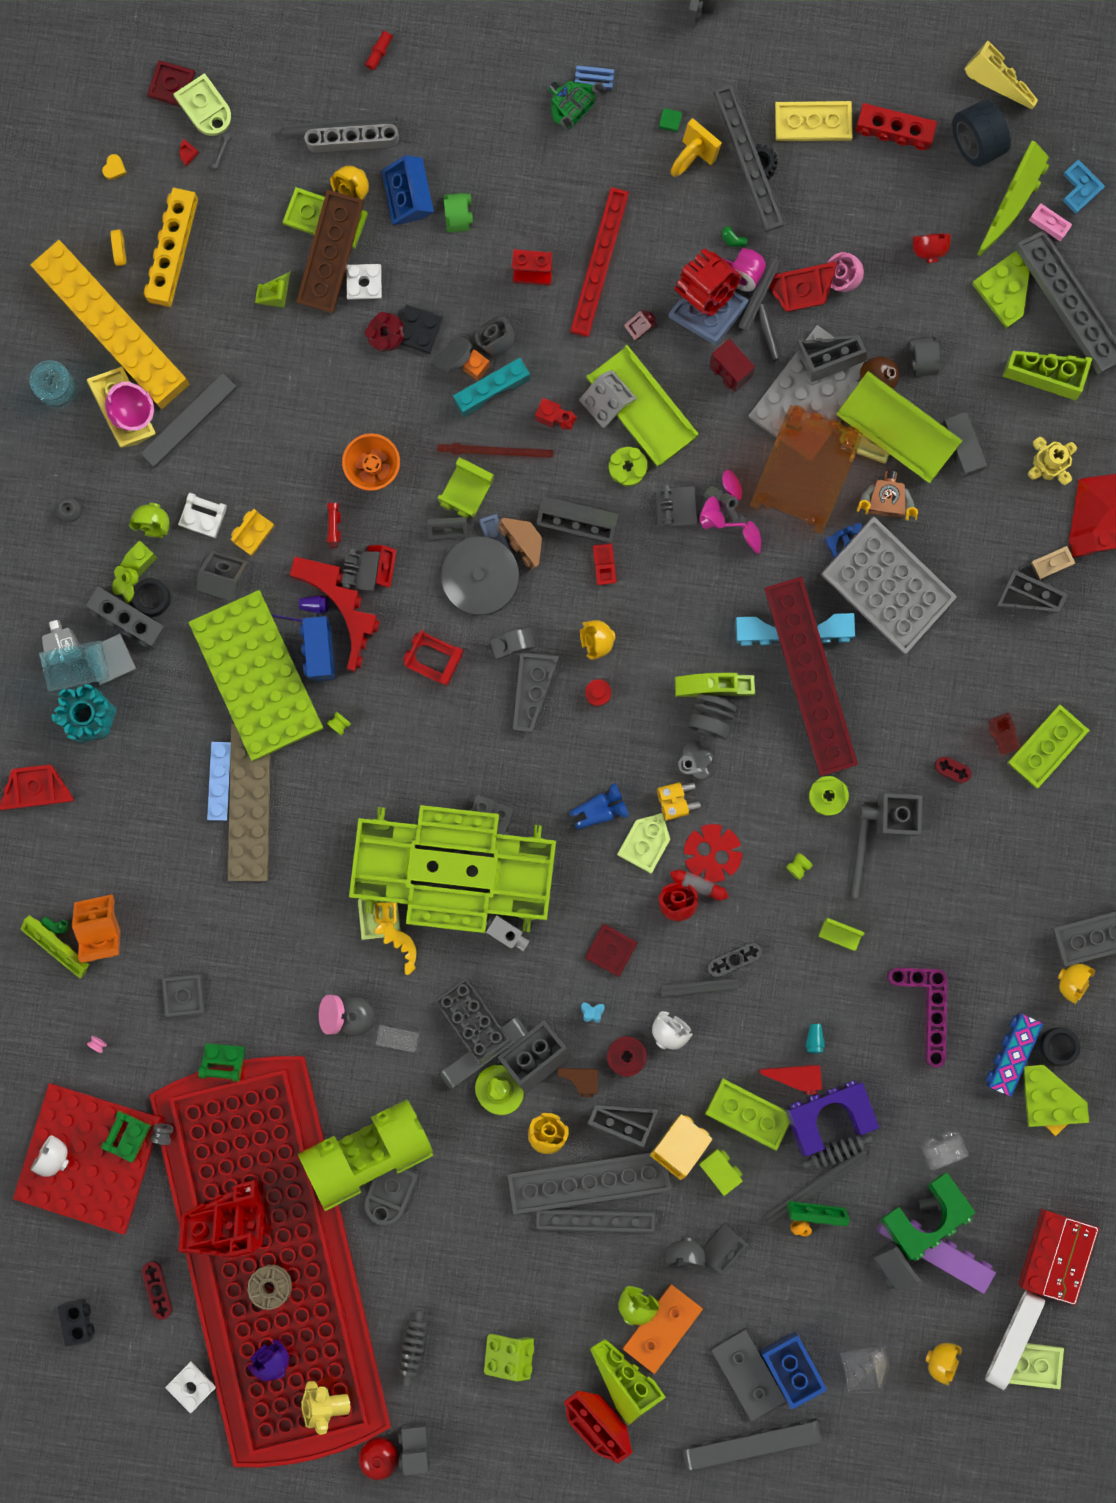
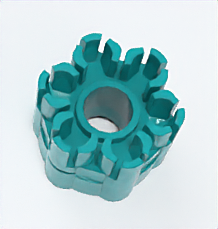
M84 684L85 687L80 686L77 690L62 689L58 694L61 696V698H58L60 706L54 710L56 715L52 714L53 722L64 729L68 738L79 743L106 738L110 733L113 718L116 715L115 706L103 696L100 690L89 684ZM90 707L92 711L90 719L86 722H81L79 718L81 710Z

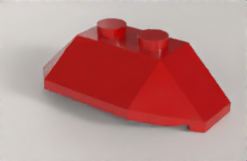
M576 1391L564 1401L568 1423L594 1453L611 1459L617 1464L632 1454L626 1424L600 1395Z

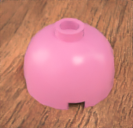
M840 252L829 259L828 263H837L831 284L832 289L839 292H849L861 284L864 269L863 264L856 256Z

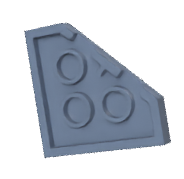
M735 292L733 297L713 316L702 314L686 299H681L669 312L668 316L673 321L717 346L748 306L749 300Z

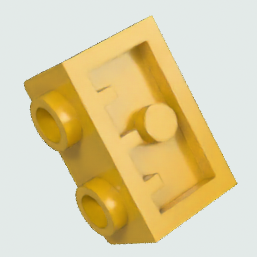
M255 509L245 514L242 525L240 527L237 526L231 534V541L251 556H253L275 526Z

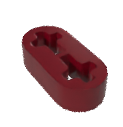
M941 757L935 762L934 766L937 773L957 783H965L971 778V770L967 766L949 757ZM944 761H946L947 766L952 769H944L942 771V766L939 765V763H943ZM954 770H965L964 774L967 776L959 779V774L955 773Z

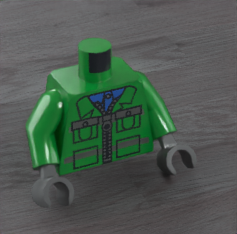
M554 81L548 88V91L554 95L551 99V113L554 122L563 127L565 132L568 131L567 127L571 130L595 104L594 95L598 98L602 97L600 91H606L603 84L598 82L592 85L568 81L561 87Z

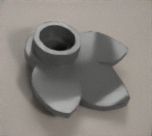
M692 741L682 750V757L677 763L678 770L684 775H692L696 779H705L710 776L706 767L712 762L713 753L708 750H699L697 742ZM685 762L690 763V768L685 766Z

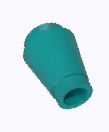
M810 1024L805 1046L807 1053H823L825 1044L821 1024Z

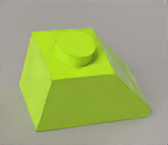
M139 540L125 555L120 565L124 568L136 570L139 578L158 557Z

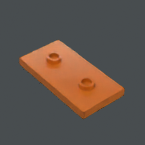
M673 1284L668 1286L657 1301L660 1307L653 1320L645 1325H639L623 1347L624 1351L654 1374L703 1310L700 1305Z

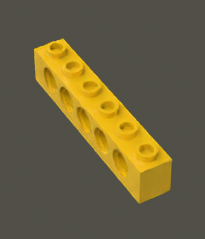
M173 187L172 193L168 194L167 212L163 213L162 222L164 224L162 230L160 229L158 233L159 244L158 248L154 249L153 259L155 260L153 266H150L149 284H146L144 288V295L149 303L167 307L172 306L198 203V197L195 192ZM178 208H183L180 214H176L175 211ZM179 226L176 232H171L172 227ZM169 244H174L173 249L166 250ZM163 263H170L167 268H161ZM161 280H164L165 284L161 287H158L157 283Z

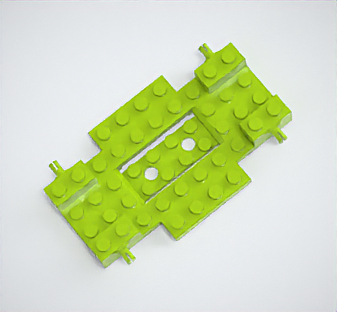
M420 805L418 825L384 820L386 808L383 807L382 811L381 807H377L376 819H358L349 897L366 901L365 913L373 914L374 902L408 904L406 924L486 933L488 913L515 916L523 919L522 931L524 932L526 924L527 932H530L531 920H547L556 841L541 838L542 826L539 825L537 833L538 825H534L533 837L497 834L499 814ZM421 845L494 854V857L416 849L415 846ZM430 861L438 863V870L436 872L428 871L427 864ZM471 865L476 866L478 869V874L474 877L468 876L466 872L467 868ZM411 880L490 889V893L411 884Z

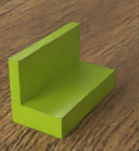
M825 918L818 937L856 951L861 936H864L865 932L830 918Z

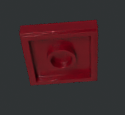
M158 60L147 93L148 98L181 107L173 94L194 80L195 70Z
M603 923L585 959L620 977L638 942Z

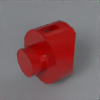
M597 679L591 681L586 686V700L595 707L605 705L611 698V687L604 680Z

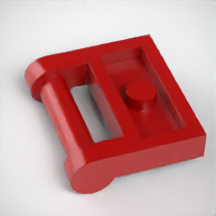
M338 503L327 504V544L330 548H338V543H341V531H338V523H341V512H338Z

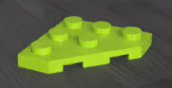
M1017 251L972 282V285L1006 329L1023 317L1030 272Z
M1044 1065L1024 1067L1023 1080L1028 1127L1089 1123L1088 1103Z

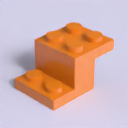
M113 894L74 902L72 928L79 944L78 959L80 963L119 955L121 930L114 913L115 899Z

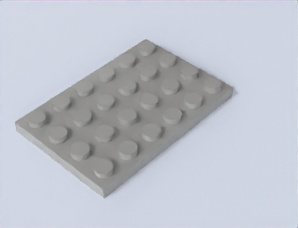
M817 325L806 340H816V338L833 339L834 336ZM796 352L749 414L748 418L811 462L843 420L836 414L861 381L860 369L863 363L811 382L798 352Z
M875 517L870 518L820 574L903 654H906L957 598L943 582Z

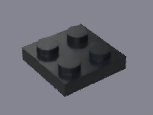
M406 304L401 318L404 325V338L401 345L430 354L443 317Z

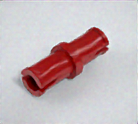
M382 31L376 45L372 46V52L365 62L367 68L375 71L381 58L386 55V49L391 39H393L390 33Z

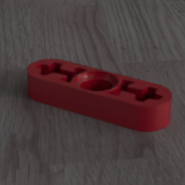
M150 1261L143 1266L142 1275L153 1315L157 1319L163 1320L171 1315L172 1304L161 1265L156 1261ZM150 1265L152 1266V1268L157 1269V1271L154 1273L155 1279L158 1277L160 1278V1280L154 1281L151 1284L149 1280H152L153 1276L151 1273L147 1272V1270L150 1268ZM154 1285L162 1287L163 1292L160 1296L152 1293ZM165 1297V1300L161 1301L162 1306L167 1307L165 1315L162 1312H158L160 1302L155 1303V1300Z

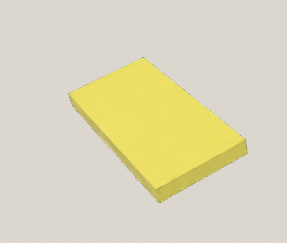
M852 101L775 102V140L852 141Z

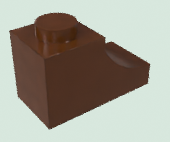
M558 1068V1077H564L572 1081L578 1089L577 1093H581V1097H593V1094H598V1069Z

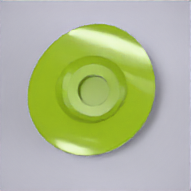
M493 1065L484 1069L476 1080V1096L480 1104L487 1111L496 1115H507L514 1112L521 1105L524 1091L503 1065Z

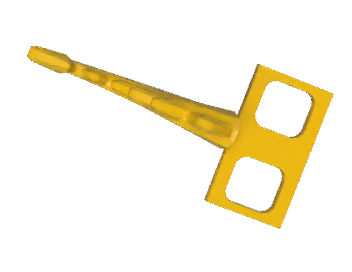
M375 903V922L380 923L374 932L375 934H384V944L393 941L394 948H399L402 945L401 952L408 951L405 959L409 960V962L404 965L405 975H409L416 969L414 965L416 947L410 936L394 927V923H396V903ZM380 906H382V919H379ZM390 906L393 907V918H392V919L389 918V907H390Z

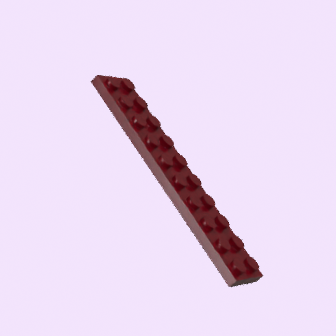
M802 576L765 587V595L819 775L823 776L858 765Z

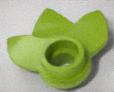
M120 565L114 570L116 578L112 583V591L114 595L122 594L125 602L128 604L134 596L133 585H136L138 582V574L136 570L124 568Z

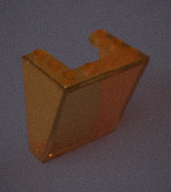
M790 405L750 506L759 509L760 504L766 505V509L773 507L806 520L805 524L807 525L809 523L814 524L813 531L822 534L855 458L863 433H860L855 427H845L837 420H827L819 413L807 412L799 405Z

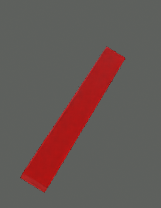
M613 187L610 189L570 333L589 338L629 197L628 191Z

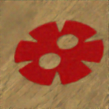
M718 824L701 826L704 838L696 831H693L684 847V854L695 855V857L685 861L688 869L696 877H699L706 869L704 881L707 882L725 880L722 868L732 876L739 868L742 860V852L731 851L741 846L738 837L730 829L720 837L722 826ZM701 842H707L711 846V852L706 856L700 855L697 851V847ZM720 850L726 851L729 855V860L725 864H719L715 860V855Z

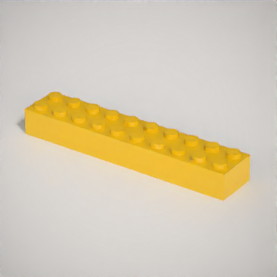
M60 240L30 264L35 272L137 384L149 393L152 400L161 410L190 385L185 376Z

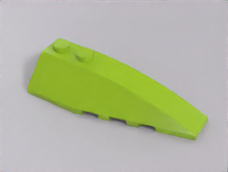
M1033 140L1016 170L977 253L978 256L984 254L1005 233L1021 212L1033 191L1037 192L1041 181L1038 179L1040 175H1045L1049 167L1046 164L1049 156Z

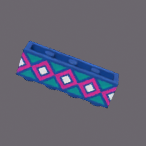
M1020 1013L1012 1017L1009 1024L1011 1027L1009 1034H1005L1001 1045H1003L1002 1050L995 1055L993 1063H995L992 1071L989 1070L985 1078L987 1087L1012 1097L1043 1026V1023Z

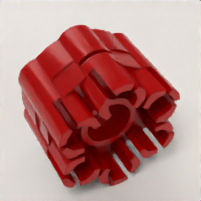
M707 249L701 250V254L704 255L703 257L698 254L694 261H690L688 265L686 264L683 267L681 278L677 282L680 287L676 285L674 290L702 314L713 316L733 297L742 275L714 251L709 252Z

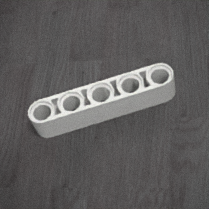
M1028 1290L1024 1292L987 1371L985 1381L1002 1390L1006 1389L1044 1307L1045 1299Z

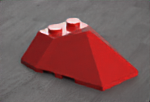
M1116 474L1078 480L1071 532L1069 533V545L1073 558L1089 556L1094 552L1116 549Z
M253 1180L231 1187L232 1190L228 1193L215 1196V1200L206 1205L203 1203L181 1215L178 1251L180 1253L238 1257L253 1253L263 1244L265 1209L257 1182Z

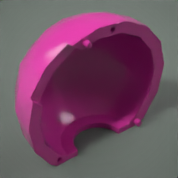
M120 382L114 385L106 395V412L112 424L124 431H137L146 427L152 420L154 413L153 400L149 393L140 386L131 382Z

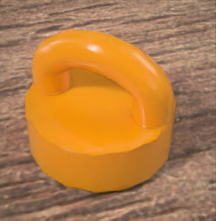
M794 1220L790 1225V1230L794 1235L809 1236L812 1233L810 1222Z

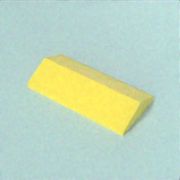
M123 367L86 380L120 448L138 445L156 435L150 422L140 430L124 431L114 426L107 415L105 400L108 392L114 385L120 382H130Z

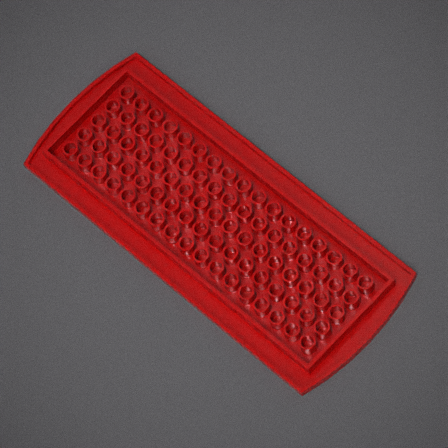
M272 1056L246 1059L243 1061L239 1082H234L232 1079L212 1077L201 1079L199 1078V1072H196L150 1094L154 1115L162 1117L160 1123L174 1127L173 1132L170 1134L171 1143L169 1145H161L179 1228L181 1225V1215L203 1203L205 1205L215 1200V1196L228 1193L232 1190L231 1187L253 1180L257 1182L265 1209L263 1244L253 1253L238 1257L185 1253L233 1466L271 1467L315 1460L344 1451L391 1428L340 1204L327 1211L324 1210L298 1156V1153L324 1141L305 1056ZM216 1066L209 1069L233 1071L234 1067ZM269 1264L284 1268L292 1281V1292L288 1300L278 1308L271 1310L261 1309L254 1305L247 1291L248 1281L252 1274L259 1268ZM266 1282V1290L273 1292L275 1288L273 1283ZM273 1340H279L289 1354L286 1373L278 1380L262 1381L255 1377L248 1368V1365L252 1364L251 1357L264 1344L268 1347L273 1344ZM309 1381H315L318 1387L327 1388L329 1396L347 1394L349 1397V1414L332 1416L326 1434L319 1435L315 1428H308L305 1425L302 1413V1399L306 1384Z

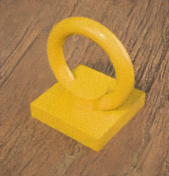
M693 118L688 122L682 140L687 146L675 160L671 168V175L673 177L680 176L697 156H700L709 165L716 161L722 142Z

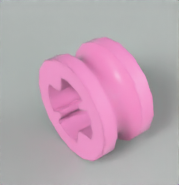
M92 1035V1040L87 1045L93 1050L103 1053L102 1049L107 1046V1043Z

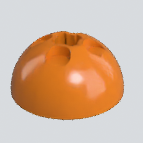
M369 433L358 436L348 444L342 458L343 471L347 479L357 488L366 491L381 490L390 485L399 472V452L396 446L382 435Z

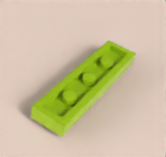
M30 915L24 919L20 928L21 931L80 979L86 974L90 964L87 962L80 963L78 954L69 945L59 940L53 932L48 931L37 919Z

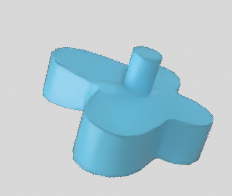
M586 1002L582 1003L583 1020L585 1022L591 1020L596 1023L600 1022L601 1015L604 1012V1005L598 1004L595 1007H591Z

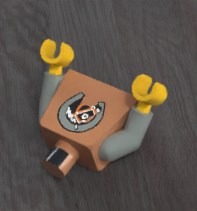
M886 471L884 480H877L875 484H871L861 495L857 508L858 512L861 508L865 509V514L903 518L906 513V520H909V516H914L915 520H917L918 510L915 508L909 491L905 489L903 483L896 482L897 472Z

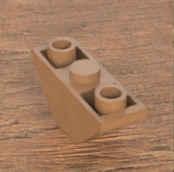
M502 518L497 523L499 525L498 530L511 541L510 546L512 549L521 554V559L525 566L533 570L539 565L541 535L531 522Z

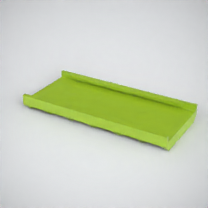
M628 345L590 375L586 376V379L592 385L600 375L613 370L637 399L632 404L622 408L616 416L657 467L664 464L698 437V432Z
M869 371L836 414L929 483H931L939 470L963 441Z

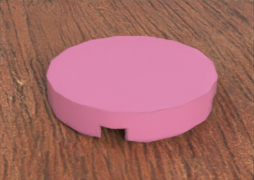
M326 995L319 1007L320 1028L327 1035L337 1034L344 1023V1019H341L342 1014H344V1005L339 996Z

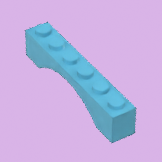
M854 613L834 614L827 621L818 625L817 628L822 644L831 643V640H838V643H849L850 639L855 637ZM736 617V643H741V646H752V643L768 646L772 645V642H779L775 627L764 623L757 617Z

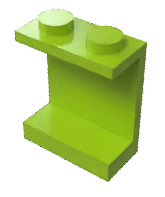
M459 457L456 462V469L443 494L438 496V501L441 503L440 506L447 510L452 508L458 511L457 514L459 516L466 517V519L468 517L473 519L494 480V474Z

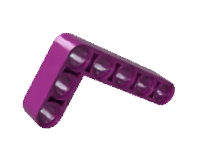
M892 968L887 973V980L891 985L926 987L925 1062L929 1066L936 1068L943 1066L946 1060V973L939 969ZM896 971L902 975L899 982H895L892 978L893 973ZM915 972L921 974L922 978L919 983H915L912 980ZM935 973L941 975V981L938 984L932 981V976ZM934 993H939L941 996V1000L937 1004L932 1001ZM937 1012L940 1015V1021L934 1024L931 1017ZM937 1032L940 1036V1041L934 1044L931 1041V1036ZM933 1053H938L940 1057L936 1064H933L930 1059Z

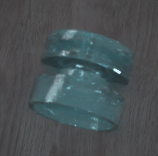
M42 361L30 373V388L45 405L52 408H61L71 403L75 398L77 392L76 380L65 366L58 361Z

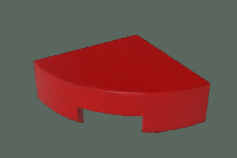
M183 139L180 144V158L187 167L199 152Z

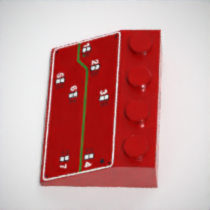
M1041 1208L1018 1286L1046 1297L1076 1305L1099 1227Z

